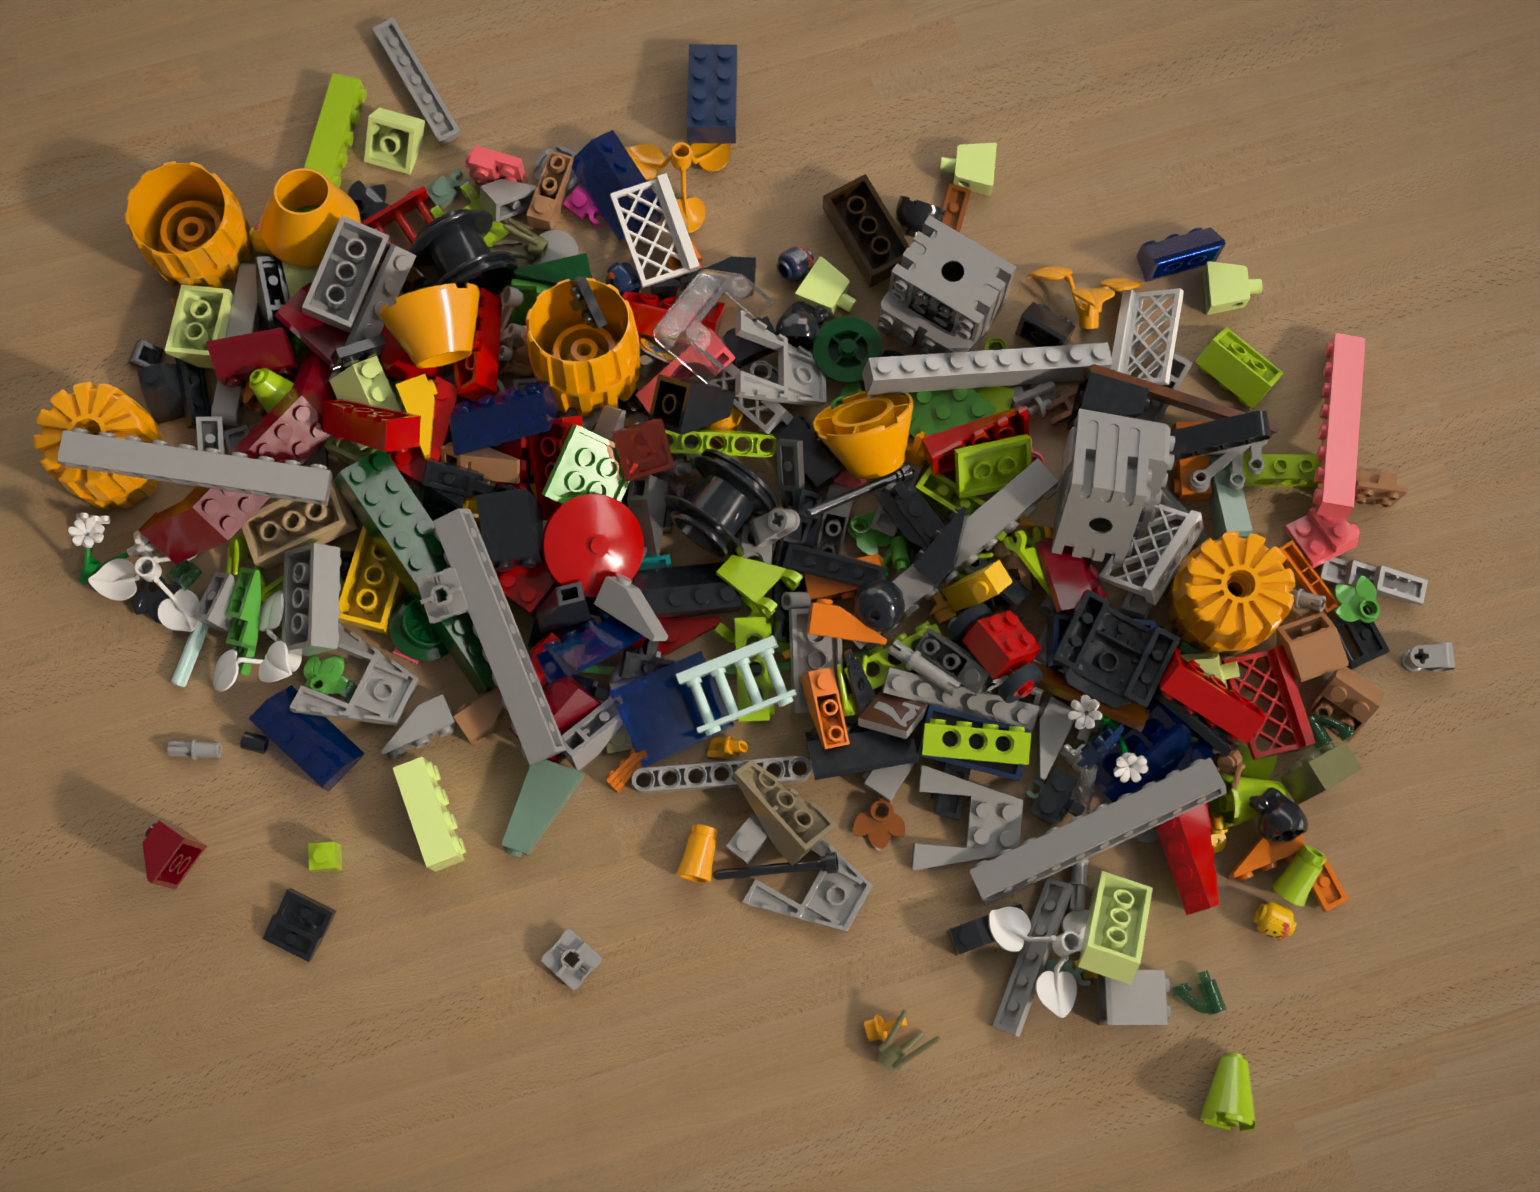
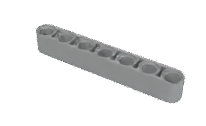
M241 263L239 267L226 338L259 332L260 321L258 316L255 264ZM217 380L211 417H222V425L239 427L242 423L245 404L241 400L242 388L246 387L247 382L242 383L238 387H227Z
M802 756L751 760L765 770L772 765L778 766L781 769V774L777 777L780 784L805 782L811 774V764L807 758ZM750 760L640 768L632 775V784L640 794L738 788L739 785L732 774ZM801 763L805 765L807 772L802 776L795 775L792 771L795 764ZM720 769H725L728 771L729 777L726 781L720 782L715 779V773ZM694 771H699L703 774V779L700 783L694 784L689 781V775ZM668 773H673L677 776L676 783L671 786L663 783V778ZM642 775H648L651 778L650 785L645 788L637 785V780Z

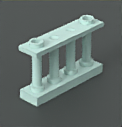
M774 636L676 674L679 684H687V687H691L705 725L697 728L698 733L705 732L706 736L721 731V725L778 703L779 707L794 702L792 697L798 694L795 689L787 692L773 656L775 653L774 648L779 647ZM759 655L760 659L763 658L778 695L766 701L762 700L749 667V663H751L749 658ZM734 664L741 672L753 706L740 711L737 708L724 674L726 673L725 668ZM711 674L712 678L715 677L729 713L728 716L718 720H714L700 684L702 682L701 678Z

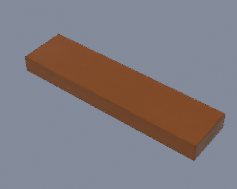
M948 183L941 207L942 210L946 211L942 223L960 233L971 189ZM945 268L944 271L941 270V273L943 275H947V268Z

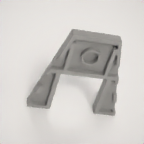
M740 310L736 314V335L778 351L779 385L740 371L735 376V397L822 407L826 403V375L818 368L814 355L801 346L795 348L788 343V338L782 334L776 336L766 329V324L759 320L756 322L745 316V311Z
M338 621L339 642L338 649L336 650L369 662L353 697L348 704L301 685L290 706V711L398 726L419 683V678L394 660L388 659L381 654L380 650L364 642L360 636L353 631L350 632Z
M920 765L919 792L970 796L966 846L914 842L912 870L994 857L1004 850H1014L1019 847L1023 809L1022 799L943 771Z
M823 839L811 852L818 856H825V853L837 852L839 872L827 874V871H820L801 905L756 879L742 901L749 906L848 932L873 885L843 858L831 844Z

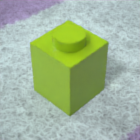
M337 842L308 844L310 871L315 873L342 871L341 844Z

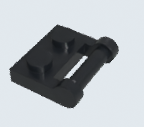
M1363 607L1364 613L1369 615L1367 608ZM1341 618L1332 621L1341 639L1349 662L1346 667L1353 670L1390 652L1374 621L1371 623H1364L1360 620L1347 622ZM1343 625L1361 656L1357 659L1352 655L1338 629Z

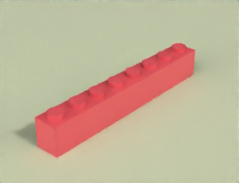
M1335 333L1332 341L1327 342L1324 356L1328 357V362L1325 363L1323 369V377H1326V383L1323 384L1321 397L1325 398V401L1321 406L1319 415L1323 419V424L1320 425L1318 431V439L1321 440V446L1318 447L1316 460L1320 461V465L1315 472L1314 481L1318 483V489H1315L1313 504H1316V515L1347 520L1354 508L1365 352V338Z

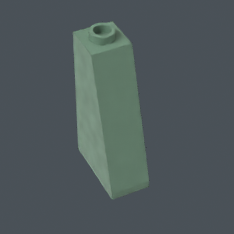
M1211 454L1209 456L1210 465L1222 455ZM1232 462L1211 478L1212 494L1209 497L1215 540H1218L1228 531H1238L1239 537L1246 539L1250 534H1253L1243 488L1235 490L1229 485V479L1232 474ZM1235 478L1233 479V482L1241 483V480Z
M548 760L530 764L501 844L507 848V854L521 858L522 854L528 856L531 854L583 782L585 777L583 772Z

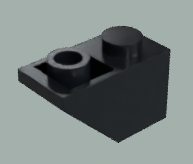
M581 581L556 587L536 611L540 633L591 620L588 602Z

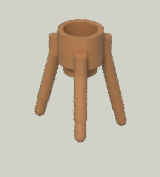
M1212 749L1213 753H1220L1217 749ZM1238 750L1229 757L1220 754L1217 759L1218 765L1215 766L1217 771L1232 772L1236 770L1232 785L1233 789L1238 788L1241 772L1245 768V765L1242 763V755Z

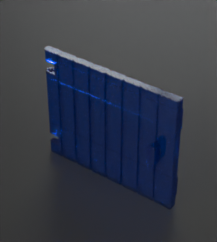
M702 651L609 691L612 699L618 696L622 698L623 703L617 705L616 708L636 753L645 750L647 754L646 758L640 760L643 768L735 726L733 721L721 725V731L706 736L705 732L698 733L697 731L698 727L705 725L691 687H687V684H679L676 674L705 663L706 659ZM711 674L702 677L700 684L714 720L728 716L729 713L714 678L711 677Z

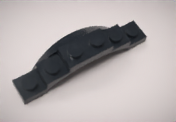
M796 489L793 510L798 513L800 524L795 531L776 541L772 565L783 566L789 543L813 548L821 514L813 518H807L805 510L821 503L822 494L805 489ZM801 572L798 573L803 578L800 581V585L794 591L790 590L782 579H779L770 589L773 590L772 600L778 605L773 614L775 616L771 636L776 638V641L790 644L789 610H785L782 607L781 598L785 592H806L805 575Z

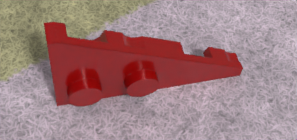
M720 617L661 619L659 622L667 633L668 638L666 641H659L657 651H661L662 658L715 629L720 622L722 624L723 622ZM622 622L621 625L633 647L637 650L638 647L642 648L645 636Z

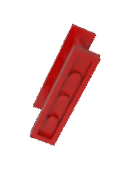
M423 186L419 189L411 190L404 198L364 220L361 224L373 229L376 228L387 235L383 227L396 220L412 245L417 235L404 215L417 208L427 224L435 218L425 204L430 198ZM379 264V267H378V269H377V271H376V274H375V276H374V278H373V281H372V283H371V285H370L371 287H372L373 282H374V280H375V278H376V276H377V274H378V272H379V269H380V267H381V264Z

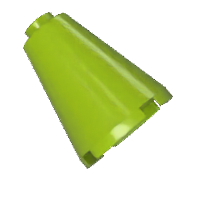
M267 368L255 370L249 378V387L267 414L292 389L294 384Z
M1220 775L1225 783L1227 793L1211 800V805L1214 813L1224 816L1225 828L1234 827L1260 816L1256 810L1249 806L1250 797L1260 796L1264 791L1272 787L1281 791L1287 798L1288 792L1286 787L1279 781L1240 777L1238 788L1233 789L1234 776Z
M1229 1052L1227 1056L1221 1057L1200 1114V1120H1203L1204 1124L1224 1130H1231V1127L1240 1126V1132L1255 1130L1256 1120L1248 1061L1243 1059V1055Z

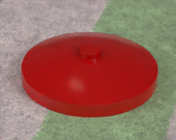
M586 494L569 499L552 513L543 531L541 549L549 574L560 586L581 581L585 596L597 597L606 576L617 577L620 574L631 580L633 579L642 562L644 538L637 518L627 506L606 495Z

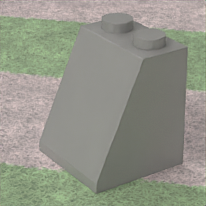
M1137 970L1131 985L1098 974L1099 1026L1168 1025L1167 1019H1171L1170 1003H1166V992L1170 990L1169 977L1165 976V970Z

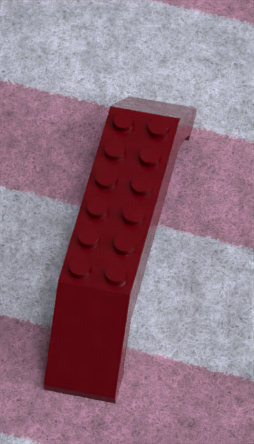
M313 351L299 365L300 370L292 389L228 455H232V452L247 454L248 458L251 459L266 456L274 458V462L285 463V460L300 462L302 465L331 435L323 432L324 401L337 400L333 388L328 381L331 376L329 365ZM196 486L184 500L159 513L155 512L138 531L170 560L178 564L229 541L270 497Z

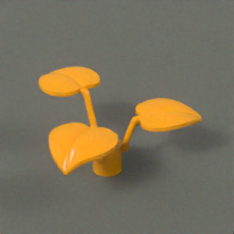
M680 142L673 146L672 153H668L665 161L661 149L651 144L622 147L621 155L629 173L641 180L654 179L658 174V169L663 170L672 161L673 167L681 171L682 199H676L687 232L692 233L703 224L706 210L699 198H686L685 170L690 167L691 161L694 164L699 163L700 167L705 171L715 172L723 169L729 161L731 144L693 143L690 147L688 144Z
M1060 266L1043 267L1028 274V278L1067 280L1075 302V312H1079V327L1083 329H1094L1099 326V312H1102V304L1104 301L1112 298L1115 295V291L1143 287V283L1131 279L1108 278L1100 282V286H1103V288L1075 289L1071 276L1073 271Z

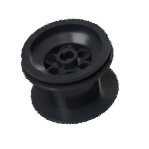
M460 209L434 219L417 234L414 243L408 251L416 255L413 262L414 265L434 266L440 277L435 286L456 283L457 288H466L465 284L469 283L478 286L479 289L484 288L498 296L506 286L512 284V279H516L513 269L518 268L515 264V256L506 251L491 252L483 239L493 225V217L487 211Z
M705 449L701 456H697L694 459L695 467L704 479L688 500L676 495H667L665 497V503L671 511L669 515L670 520L687 538L709 553L718 557H725L726 554L742 557L745 554L744 548L734 535L750 514L757 517L763 516L776 508L778 500L772 490L743 464L720 451Z

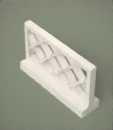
M667 173L657 176V179L610 193L643 288L687 273L690 275L699 270L700 265ZM654 187L657 196L653 203L640 198L643 190ZM628 196L635 201L630 211L620 207L617 198ZM637 202L650 207L645 219L632 213ZM654 209L663 213L665 217L662 226L648 221ZM622 213L627 215L626 219H624ZM630 217L643 223L638 234L627 228ZM646 225L659 230L654 242L641 236ZM662 232L672 237L673 243L670 249L656 244ZM631 236L636 238L634 243L632 242ZM638 240L651 246L646 257L636 253L635 246ZM674 246L676 248L677 253L672 251ZM654 247L667 253L662 265L649 259ZM670 255L680 260L681 269L672 271L665 267ZM639 259L644 261L642 266L639 262ZM646 263L660 269L656 277L646 280L643 273Z
M1181 288L1137 293L1132 289L1123 291L1112 352V370L1131 375V372L1138 366L1143 372L1137 378L1159 385H1169L1184 293ZM1169 297H1174V303L1165 310L1162 304ZM1152 299L1154 303L1143 312V300ZM1159 307L1163 314L1152 322L1148 317ZM1169 318L1171 320L1170 327L1161 333L1158 327ZM1147 320L1150 326L1139 335V326ZM1156 331L1159 337L1149 346L1145 339ZM1165 341L1167 344L1166 350L1158 357L1154 350ZM1143 343L1147 349L1136 358L1134 356L1135 349ZM1152 354L1156 360L1145 369L1141 362ZM1161 365L1163 367L1162 376L1152 378L1150 373Z
M1161 504L1155 505L1156 512L1161 513L1162 517L1148 523L1146 529L1150 536L1138 540L1132 539L1133 548L1136 549L1137 555L1126 558L1123 566L1113 564L1112 555L1099 575L1100 581L1144 596L1146 602L1156 605L1182 561L1204 529L1200 512L1191 510L1188 514ZM1175 519L1183 520L1180 526L1170 529L1168 521ZM1165 523L1167 530L1152 534L1150 527ZM1170 536L1171 541L1169 545L1157 547L1156 540ZM1150 542L1153 543L1155 549L1140 553L1138 546ZM1158 556L1157 564L1145 567L1143 560ZM1140 561L1142 569L1128 573L1126 565ZM1123 567L1125 572L1124 575L1118 577L1109 575L1112 570ZM1146 576V581L1142 587L1131 582L1133 578Z

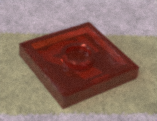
M660 417L611 432L626 482L675 467L663 421Z

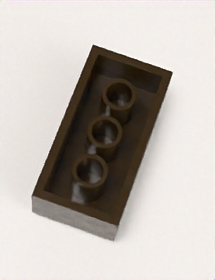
M864 174L823 196L822 208L869 287L871 288L890 278L896 264L901 266L902 255L910 246L867 175Z

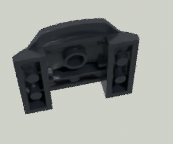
M1087 589L1083 592L1052 659L1062 665L1067 684L1081 693L1113 709L1130 703L1147 708L1180 638L1158 626L1151 629L1109 607L1111 601Z

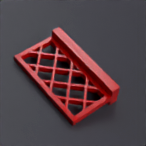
M1283 645L1273 647L1271 650L1226 659L1221 662L1226 664L1236 661L1238 665L1246 669L1242 679L1238 677L1227 679L1230 691L1235 689L1237 692H1240L1241 688L1244 687L1254 693L1251 702L1255 703L1258 696L1269 702L1270 705L1264 716L1266 721L1278 727L1274 737H1271L1261 731L1265 724L1264 722L1249 740L1247 745L1252 760L1295 750H1305L1316 743ZM1265 658L1268 666L1265 674L1253 667L1257 659ZM1250 672L1262 679L1258 688L1245 682ZM1265 682L1275 687L1276 693L1273 698L1261 691ZM1274 706L1283 712L1284 718L1281 723L1269 716ZM1282 730L1291 736L1293 745L1286 746L1277 741ZM1258 736L1270 742L1267 751L1258 752L1255 743Z

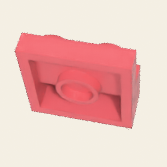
M477 145L474 146L472 153L467 155L465 166L470 168L469 177L473 178L479 187L499 179L524 184L527 182L521 158Z
M1316 506L1308 510V515L1285 526V532L1294 541L1312 568L1357 547L1360 535L1359 529L1354 522L1348 523L1347 520L1316 515Z

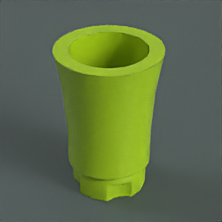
M1305 844L1300 852L1296 853L1282 875L1272 884L1273 890L1287 901L1298 906H1304L1309 892L1322 871V866L1327 858L1318 849Z

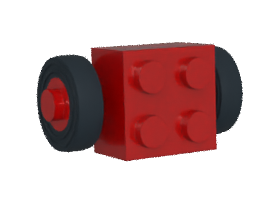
M980 603L962 612L949 628L950 635L958 643H965L994 680L1006 675L1008 676L998 689L1000 697L1006 703H1013L1027 696L1042 679L1043 674L1034 663H1031L1042 648L1011 610L993 615L986 604Z

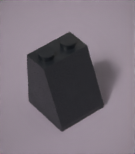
M1090 372L1079 382L1067 429L1071 430L1074 427L1079 409L1130 418L1139 417L1149 407L1150 397H1147L1149 388Z
M658 374L648 421L660 417L663 429L684 435L730 417L735 392L703 382Z
M526 488L476 495L482 539L494 569L498 572H507L515 567L530 569L536 567V564H544L541 549L543 509L538 500Z

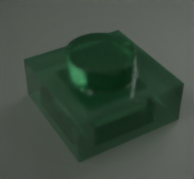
M185 560L176 564L165 576L171 583L186 591L203 572L198 566Z

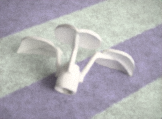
M155 556L153 559L141 557L137 560L135 566L126 559H114L106 563L96 574L88 579L89 583L98 593L115 601H122L132 597L137 590L135 581H138L140 576L148 582L154 581L169 597L162 601L158 608V617L164 626L175 631L191 632L198 624L199 620L193 618L200 603L198 597L188 589H180L173 595L159 579L162 570L158 563L172 561L168 557L158 558ZM196 556L191 557V558H189V559H187V560H185V561H183V562L189 561V560L195 558Z
M278 590L272 594L261 606L259 630L266 631L267 635L275 641L270 646L265 659L237 658L236 650L226 651L219 658L214 669V690L222 692L229 689L237 678L238 664L243 662L260 664L259 679L267 683L284 679L292 675V672L299 668L302 656L288 654L287 645L273 633V629L279 626L283 616V590Z
M1004 907L990 911L988 923L991 935L995 942L1004 950L1017 952L1022 949L1024 940L1027 942H1052L1054 952L1061 956V959L1055 966L1054 972L1046 971L1038 977L1035 991L1037 998L1045 1008L1056 1017L1064 1018L1074 1005L1077 995V984L1070 972L1059 973V970L1064 962L1069 960L1070 954L1077 951L1081 952L1089 910L1069 912L1061 923L1064 933L1050 937L1026 936L1030 932L1031 923L1027 914L1021 909Z

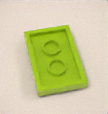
M1024 434L954 449L957 496L962 499L999 491L1032 464L1031 438L1029 435Z

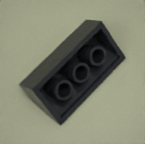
M725 562L638 570L633 577L634 586L641 590L658 619L739 612L742 606L740 593L716 575V572Z
M845 722L850 744L829 749L823 748L816 728H813L810 732H805L809 761L815 780L919 762L913 732H911L907 739L861 727L858 723L851 724Z

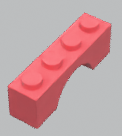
M709 329L659 374L687 380L700 372L718 374L736 357L722 340ZM658 375L635 394L649 413Z

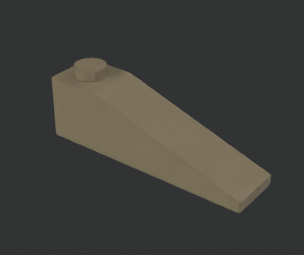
M751 760L732 774L773 845L792 866L808 854L837 826L818 804L813 801L808 803L798 796L799 792L794 788L787 789L778 783L777 777Z

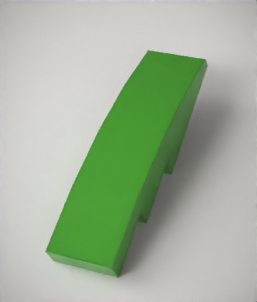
M240 567L225 616L233 618L225 643L233 645L232 649L237 651V658L253 659L260 626V571ZM243 662L238 664V674L249 676L252 663Z

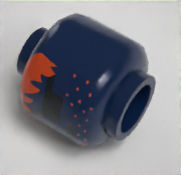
M800 245L792 246L778 257L777 270L779 274L786 280H800L808 275L812 269L813 254L809 249H805Z
M616 262L608 268L605 283L606 285L611 284L618 289L621 296H623L625 291L638 293L641 290L638 273L630 263L624 262L619 264Z

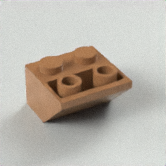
M1324 611L1276 629V647L1284 646L1291 670L1300 682L1348 666L1349 662L1337 628Z
M1343 667L1335 670L1327 679L1306 712L1350 742L1380 707L1385 693L1348 667Z

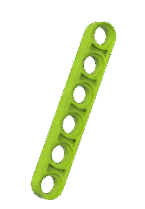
M640 429L630 432L629 435L633 443V438L635 434L641 432ZM663 429L664 434L668 433L673 437L672 444L668 446L669 453L702 454L705 449H713L710 447L709 442L714 436L723 438V445L719 449L714 450L729 456L771 457L776 453V438L771 433L697 429L682 435ZM688 435L698 437V444L693 448H689L684 444V440ZM739 437L748 439V446L744 450L735 448V441ZM765 438L773 440V447L769 451H762L760 449V442ZM647 442L644 445L634 443L638 449L644 452H656Z

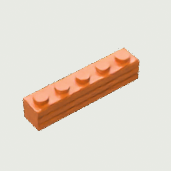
M1293 540L1279 548L1287 558L1284 564L1293 571L1294 577L1304 591L1326 596V601H1322L1326 603L1323 609L1325 614L1340 605Z
M664 723L661 725L657 724L652 729L653 733L650 736L646 735L641 740L642 744L638 748L634 747L629 753L630 756L627 759L623 758L618 763L619 767L607 774L606 782L617 793L632 780V775L636 770L644 768L675 737V734Z

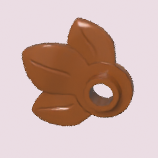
M882 798L873 800L868 810L858 814L853 824V835H868L871 845L877 851H881L887 846L891 835L903 837L905 833V824L902 817L894 813L892 804ZM878 807L884 808V816H877L875 811Z

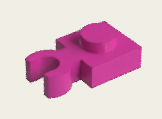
M579 186L563 202V207L581 221L587 216L592 226L596 228L600 226L599 221L595 219L597 215H601L604 218L608 217L604 208L595 207L597 200Z

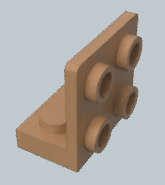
M1356 470L1355 505L1374 503L1377 507L1389 508L1408 492V487L1397 486V474Z

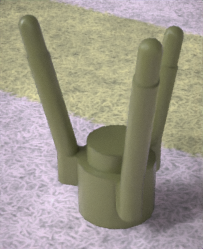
M508 219V223L515 228L504 224L503 228L526 240L524 250L527 253L506 252L512 253L515 258L528 259L535 262L536 257L542 259L547 251L549 241L536 235L514 220ZM490 249L491 252L504 251V250H493V249Z
M906 1010L901 1012L886 1040L878 1048L881 1053L877 1057L890 1072H893L895 1069L899 1070L905 1063L940 1041V1037L936 1036L906 1055L905 1052L924 1035V1032L920 1031L902 1048L895 1043L890 1046L891 1041L907 1015Z

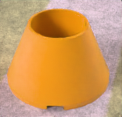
M300 168L287 172L277 181L262 213L260 231L264 243L280 261L295 267L318 268L341 215L361 223V218L355 202L348 194L320 172ZM305 206H320L310 212H295Z
M456 283L416 290L395 298L396 304L388 307L387 303L382 305L378 310L379 318L418 368H433L455 363L472 354L480 297L478 286L467 283L465 284L466 288H457Z
M865 391L843 398V404L833 409L831 406H828L816 416L813 422L815 433L853 477L858 479L878 478L894 472L903 465L913 410V400L909 393L906 392L905 395L899 393L867 395Z

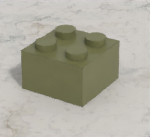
M1332 742L1286 768L1289 773L1280 779L1294 802L1299 805L1358 772L1362 767L1346 742L1337 746Z

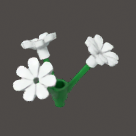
M81 512L76 514V519L78 520L74 522L75 527H69L68 529L69 535L74 537L72 539L73 544L76 546L82 544L84 546V563L80 568L81 574L78 578V581L82 584H88V579L109 561L125 559L129 556L133 558L139 554L153 559L154 555L152 552L155 550L151 544H147L149 540L137 530L133 533L134 546L128 548L127 552L104 563H100L92 557L94 542H102L105 529L102 524H110V516H95Z
M1088 695L1081 697V703L1077 700L1071 702V707L1075 711L1068 713V719L1077 720L1075 723L1077 729H1083L1084 727L1087 729L1093 728L1095 726L1094 720L1103 721L1100 726L1101 730L1108 725L1115 729L1121 724L1103 716L1101 712L1097 711L1100 705L1096 699L1091 700ZM1098 733L1086 744H1081L1077 749H1073L1069 744H1065L1060 749L1059 753L1066 757L1065 759L1069 764L1073 763L1072 768L1075 771H1081L1083 774L1086 772V766L1080 767L1077 765L1083 757L1080 754L1082 752L1081 749L1094 739ZM1120 734L1121 738L1118 740L1123 755L1116 759L1117 767L1114 768V776H1120V781L1127 782L1130 777L1133 782H1138L1141 780L1139 773H1146L1148 771L1147 760L1142 755L1136 757L1135 754L1128 753L1123 737Z

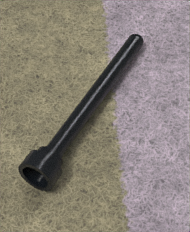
M904 462L900 468L888 475L879 477L807 508L805 516L813 518L893 482H909L913 479L912 469L907 462Z
M837 852L825 853V856H820V859L798 861L793 866L789 862L720 869L713 873V877L716 880H726L819 869L822 872L827 871V874L839 872Z

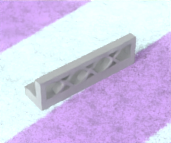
M730 363L722 370V378L712 380L709 377L711 372H701L699 375L710 385L720 387L718 384H722L721 388L727 389V383L735 382V376L740 370ZM739 398V402L734 399L733 402L734 406L767 434L773 430L780 420L788 425L794 418L778 402L756 400V407L751 408L744 407V398ZM770 410L775 415L764 425L761 422V411Z

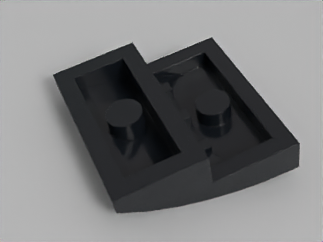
M290 888L286 891L277 913L272 916L262 939L310 962L320 946L336 914V910Z

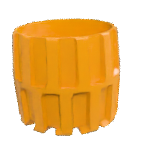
M166 162L161 167L152 171L148 170L141 176L137 185L130 189L127 196V212L124 214L125 224L143 258L164 280L172 286L177 281L181 285L224 288L222 280L228 278L230 281L237 279L241 261L248 262L252 255L253 246L249 239L251 227L239 201L217 174L209 173L201 164L194 162Z
M586 278L607 322L605 326L599 329L592 328L584 322L581 310L575 312L572 310L568 302L574 299L570 292L572 286L569 282L570 280L566 279L557 282V285L548 290H543L536 297V302L532 309L528 310L526 317L528 356L539 390L545 400L549 396L554 398L555 408L563 413H566L568 408H574L577 411V416L593 417V409L599 408L602 412L604 406L608 404L618 408V399L626 401L635 391V382L640 377L639 336L630 304L620 296L618 289L611 284L606 285L595 281L593 278Z
M92 382L77 383L73 385V393L69 394L62 389L53 395L50 399L53 407L50 411L41 409L36 419V423L42 426L40 434L33 435V445L44 455V458L39 460L41 465L66 491L97 508L109 510L111 507H122L124 509L133 507L137 502L145 497H150L157 490L156 487L160 482L157 480L63 467L57 461L63 430L72 431V428L85 429L89 431L88 434L99 435V432L114 434L115 438L126 439V436L138 437L145 443H152L153 440L167 442L152 416L140 404L117 387L104 383L99 384L98 387Z
M1228 531L1215 541L1209 538L1195 548L1182 561L1169 585L1167 598L1170 600L1168 616L1171 624H1174L1181 634L1180 638L1201 649L1203 653H1228L1230 656L1243 653L1268 639L1289 614L1294 602L1293 595L1290 592L1296 586L1295 577L1290 568L1284 569L1283 563L1287 559L1283 552L1276 546L1268 549L1264 545L1266 538L1260 535L1250 534L1246 539L1239 537L1238 531ZM1227 587L1235 588L1238 592V597L1231 594Z

